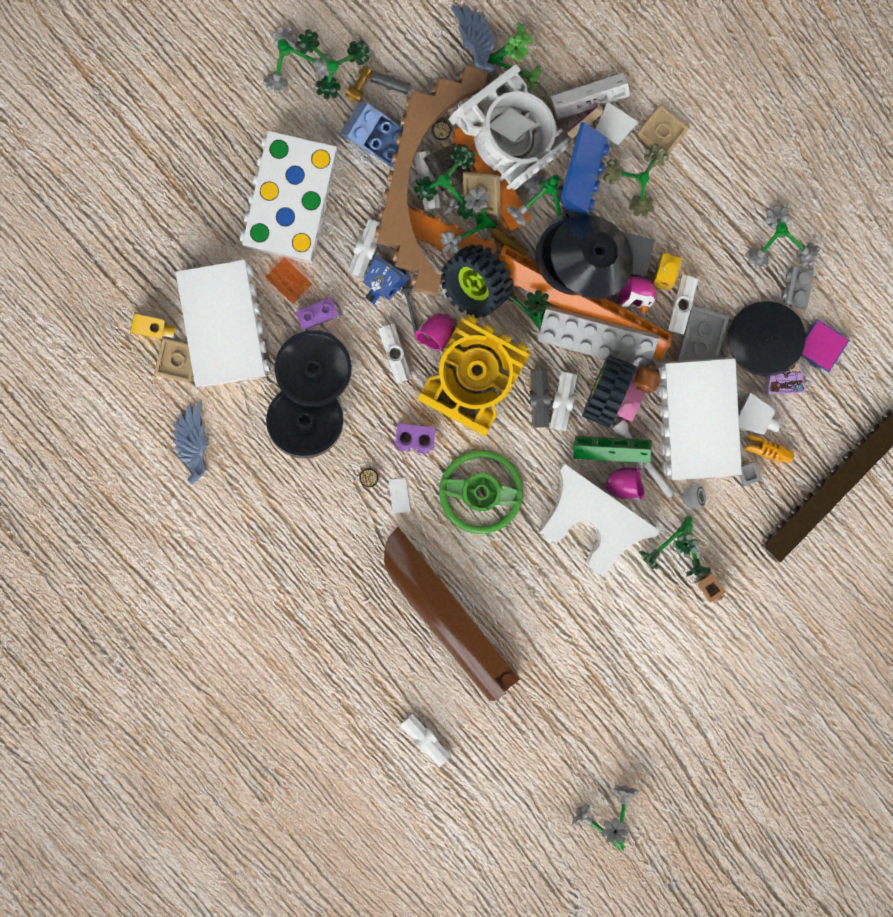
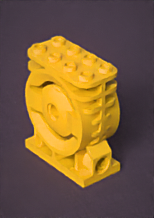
M468 314L467 317L462 316L439 361L438 374L429 377L417 400L486 436L497 416L495 405L507 396L531 352L528 351L529 346L521 342L518 344L514 343L509 335L503 332L501 335L494 332V327L486 323L483 326L477 322V318ZM459 344L465 348L470 345L481 344L490 347L500 357L502 367L509 372V376L499 371L498 360L489 350L475 347L464 352L455 346ZM446 362L456 367L457 378L460 381V383L467 389L472 391H483L490 387H493L499 390L500 393L498 394L490 390L485 393L476 394L464 390L457 383L453 374V369L448 367L446 365ZM477 364L481 365L483 372L475 374L472 367ZM440 378L441 383L437 382L434 379ZM444 389L450 399L457 404L453 405L442 398H438L441 391ZM460 405L466 408L480 410L477 413L476 417H474L473 415L462 410L460 408Z

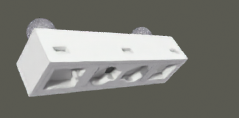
M610 71L605 79L563 92L561 89H555L550 99L552 110L556 119L559 120L592 109L599 103L605 105L607 102L611 103L630 95L624 73L617 74L615 71Z

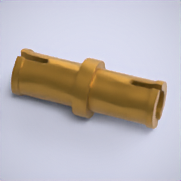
M499 227L490 236L500 244L506 245L523 255L528 251L527 248L515 240L514 236L510 237Z

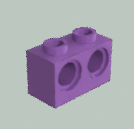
M331 297L296 311L304 331L339 317Z
M398 423L395 446H399L398 450L410 452V448L418 449L417 453L429 454V450L433 451L436 428ZM403 432L410 433L411 441L409 443L401 442L400 435ZM423 434L430 437V443L426 446L419 443V437Z

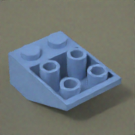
M359 101L340 135L385 164L393 167L394 163H391L394 151L398 152L399 145L396 144L398 133L402 134L403 128L370 104Z

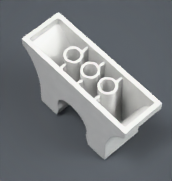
M562 464L558 469L560 491L557 502L548 518L538 530L542 533L540 537L551 544L552 541L558 543L564 538L569 528L575 523L582 521L591 523L597 531L598 538L595 547L589 552L585 564L589 566L587 570L596 577L599 575L604 577L617 558L632 544L642 539L656 537L660 532L566 464Z

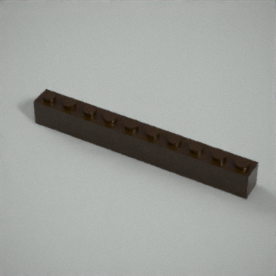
M888 409L881 416L883 418L879 424H873L868 430L870 433L865 438L861 437L855 443L856 447L852 452L850 450L847 451L842 457L843 461L839 465L835 464L828 471L830 474L827 478L820 479L815 485L817 488L812 493L808 492L802 498L803 502L799 507L797 505L789 511L790 516L786 520L782 519L775 526L777 529L772 534L768 533L762 541L764 543L761 547L773 559L781 563L893 447V409Z

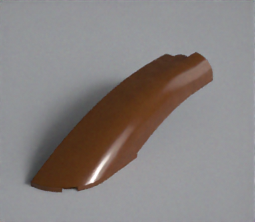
M397 527L389 536L384 551V564L390 578L489 701L501 698L506 694L505 691L518 682L520 678L407 536Z

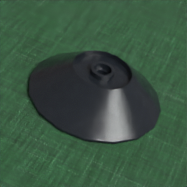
M584 214L569 218L557 228L551 241V262L556 275L569 290L582 297L602 299L615 295L627 285L633 271V253L627 238L615 224L600 216Z

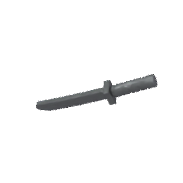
M398 268L407 275L406 270ZM407 281L402 286L401 292L402 295L406 294L414 333H416L417 326L409 295L412 292V288Z

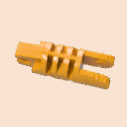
M753 434L748 435L747 439L760 446L747 444L744 450L779 463L782 461L790 463L793 460L794 453L786 450L784 446Z

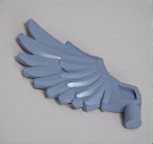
M452 5L451 9L460 24L458 29L462 35L463 46L471 51L474 57V66L480 70H487L493 73L496 66L488 63V59L495 42L493 41L494 35H491L493 29H489V22L484 24L485 16L482 15L479 18L476 9L473 10L472 17L465 5H462V11L455 5Z
M199 401L193 413L191 405L187 406L186 420L182 414H179V424L177 422L174 423L178 432L173 431L177 439L173 440V443L177 445L174 449L179 452L177 456L180 457L181 461L187 463L186 465L193 472L187 479L192 485L206 472L203 454L208 444L205 440L204 425H201V402Z

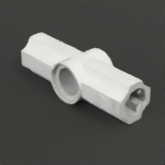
M430 151L416 153L414 160L417 168V179H423L424 176H428L430 181H437L436 172L431 171L433 164ZM438 193L436 196H433L432 201H427L426 197L423 199L424 211H433L441 208Z
M371 219L368 220L363 235L359 238L355 247V255L348 270L349 274L362 279L365 276L370 260L372 261L378 246V238L374 237L376 227L381 226V223Z
M686 275L681 276L667 331L684 335L689 313L693 305L692 301L698 282L697 278ZM680 300L687 302L686 310L679 308L678 302Z
M391 324L379 328L378 330L396 384L412 379L395 325ZM392 349L400 350L401 355L398 359L390 357Z
M561 372L558 390L555 392L552 408L554 409L550 423L551 429L566 431L569 414L572 411L575 398L574 390L578 376L576 374Z
M413 713L400 724L414 739L413 742L422 752H426L439 767L451 757L446 748L440 744L436 735L428 727L426 728Z

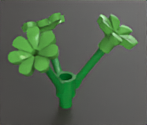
M520 22L516 23L518 34L514 37H509L508 43L501 49L490 53L488 63L510 69L513 66L504 63L503 56L509 54L511 59L516 58L520 61L524 59V55H528V50L524 47L534 41L529 37ZM537 65L532 72L527 70L519 72L522 77L528 79V88L530 90L533 89L534 83L537 84L538 82L537 76L541 74V66Z

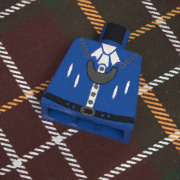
M376 254L363 281L365 285L371 288L365 298L373 304L376 303L380 295L390 300L410 277Z

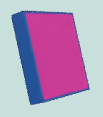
M816 320L806 335L802 356L826 372H830L850 340L821 321Z

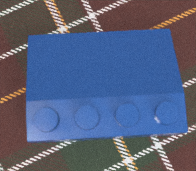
M585 122L580 123L561 199L566 211L589 215V212L593 211L595 206L593 197L595 192L598 193L600 187L598 178L599 174L604 172L605 163L603 159L604 155L608 156L610 144H608L607 137Z

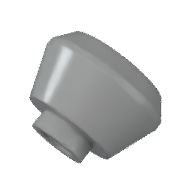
M693 484L686 488L682 494L683 503L693 509H702L706 503V494L703 487L699 484Z

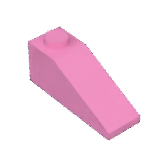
M638 368L635 369L629 389L617 413L618 417L629 422L633 421L646 393L636 389V385L633 382Z

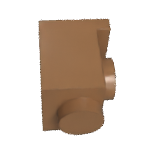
M709 572L695 582L708 602H718L723 598L722 594L726 592L712 572ZM709 585H713L714 587L713 591L711 592L707 590V587Z

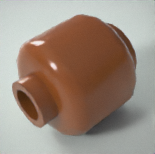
M649 364L646 367H639L633 381L636 389L648 394L651 391L655 392L661 381L660 373L657 372L658 368Z

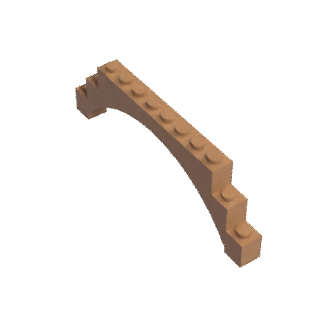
M466 65L464 71H460L458 78L460 83L439 78L438 83L433 84L431 95L412 91L411 97L407 96L404 108H408L407 115H402L400 126L404 128L402 134L398 133L396 144L399 145L398 152L394 151L391 162L395 163L394 171H389L387 181L391 182L390 188H385L383 200H386L385 208L381 207L379 218L382 219L381 226L376 227L374 237L378 238V244L399 249L395 250L393 256L396 268L417 272V274H413L411 285L414 286V292L436 297L442 275L437 274L428 263L413 233L407 203L410 167L421 141L435 122L450 108L485 88L488 75L487 70L483 71Z

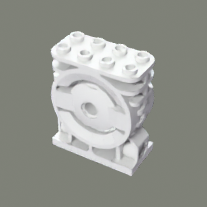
M517 64L466 101L449 118L452 125L457 123L466 135L474 136V143L479 156L494 172L498 171L502 174L500 180L505 179L509 183L506 187L508 190L511 188L516 190L526 180L534 176L540 169L544 168L571 146L569 144L571 139L569 137L564 139L561 135L564 130L562 128L556 129V120L546 104L538 97L527 93V85L518 74L521 69ZM478 107H482L484 112L482 113ZM508 109H512L519 114L523 113L525 114L524 117L536 123L515 141H511L490 128L492 119L503 114ZM536 129L537 133L532 136V131ZM533 139V145L530 153L523 159L518 158L524 155L529 150Z

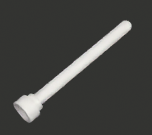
M624 419L612 427L613 431L616 434L618 433L619 436L622 435L623 438L634 439L628 432V424ZM642 462L664 494L671 498L673 496L672 490L653 464Z

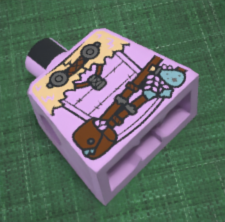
M799 362L782 374L767 376L766 394L805 392Z

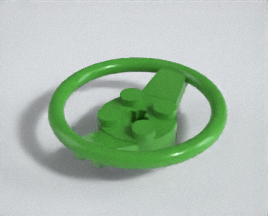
M488 450L470 451L453 460L443 473L439 487L440 503L449 520L460 529L475 534L492 533L507 526L517 515L523 499L522 480L515 466L504 456ZM489 458L499 462L509 471L514 480L515 489L498 484L494 477L485 473H477L468 479H450L454 470L467 460ZM480 487H484V490L487 491L483 498H480L479 494L476 493V490H480ZM447 495L464 500L471 509L479 512L488 511L495 505L513 506L509 513L499 522L489 526H474L463 522L454 514L448 503Z

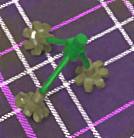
M657 143L652 145V149L649 147L645 149L646 155L644 160L650 162L645 172H639L638 174L625 172L624 168L620 166V161L617 159L608 160V166L604 167V172L607 174L603 176V180L609 181V184H615L623 176L635 178L641 184V195L639 197L633 196V203L629 205V209L634 210L633 214L635 216H639L642 213V216L645 217L648 216V211H654V206L651 205L654 203L653 198H646L645 186L650 179L649 172L656 165L663 167L665 165L664 161L669 159V155L664 154L666 148L661 147L658 149L659 145Z

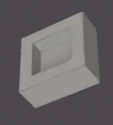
M756 462L741 466L742 475H739L743 486L762 480Z

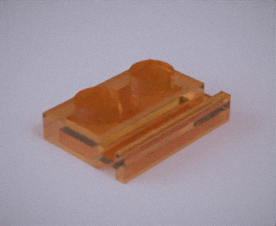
M285 257L265 277L292 304L312 285Z

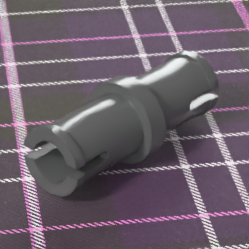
M375 70L370 81L371 83L386 87L389 91L392 89L407 95L411 84L396 79L394 75L388 76Z

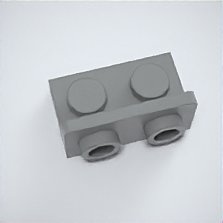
M795 265L787 270L785 280L788 281L787 288H784L782 292L784 305L807 309L815 271L799 268Z

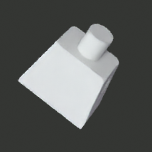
M607 102L595 130L607 137L608 144L617 147L635 128L638 121Z
M747 393L738 412L739 429L764 435L767 429L777 433L781 422L773 419L775 410L755 395Z

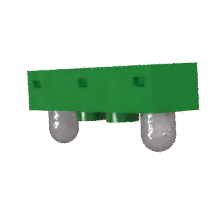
M575 436L573 459H578V463L582 467L587 466L590 460H599L601 462L618 461L621 463L636 462V467L640 470L645 469L647 463H651L652 440Z

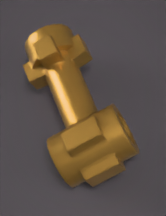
M366 66L359 69V79L354 87L349 86L345 94L353 102L361 101L364 95L361 89L367 79L371 80L373 70Z

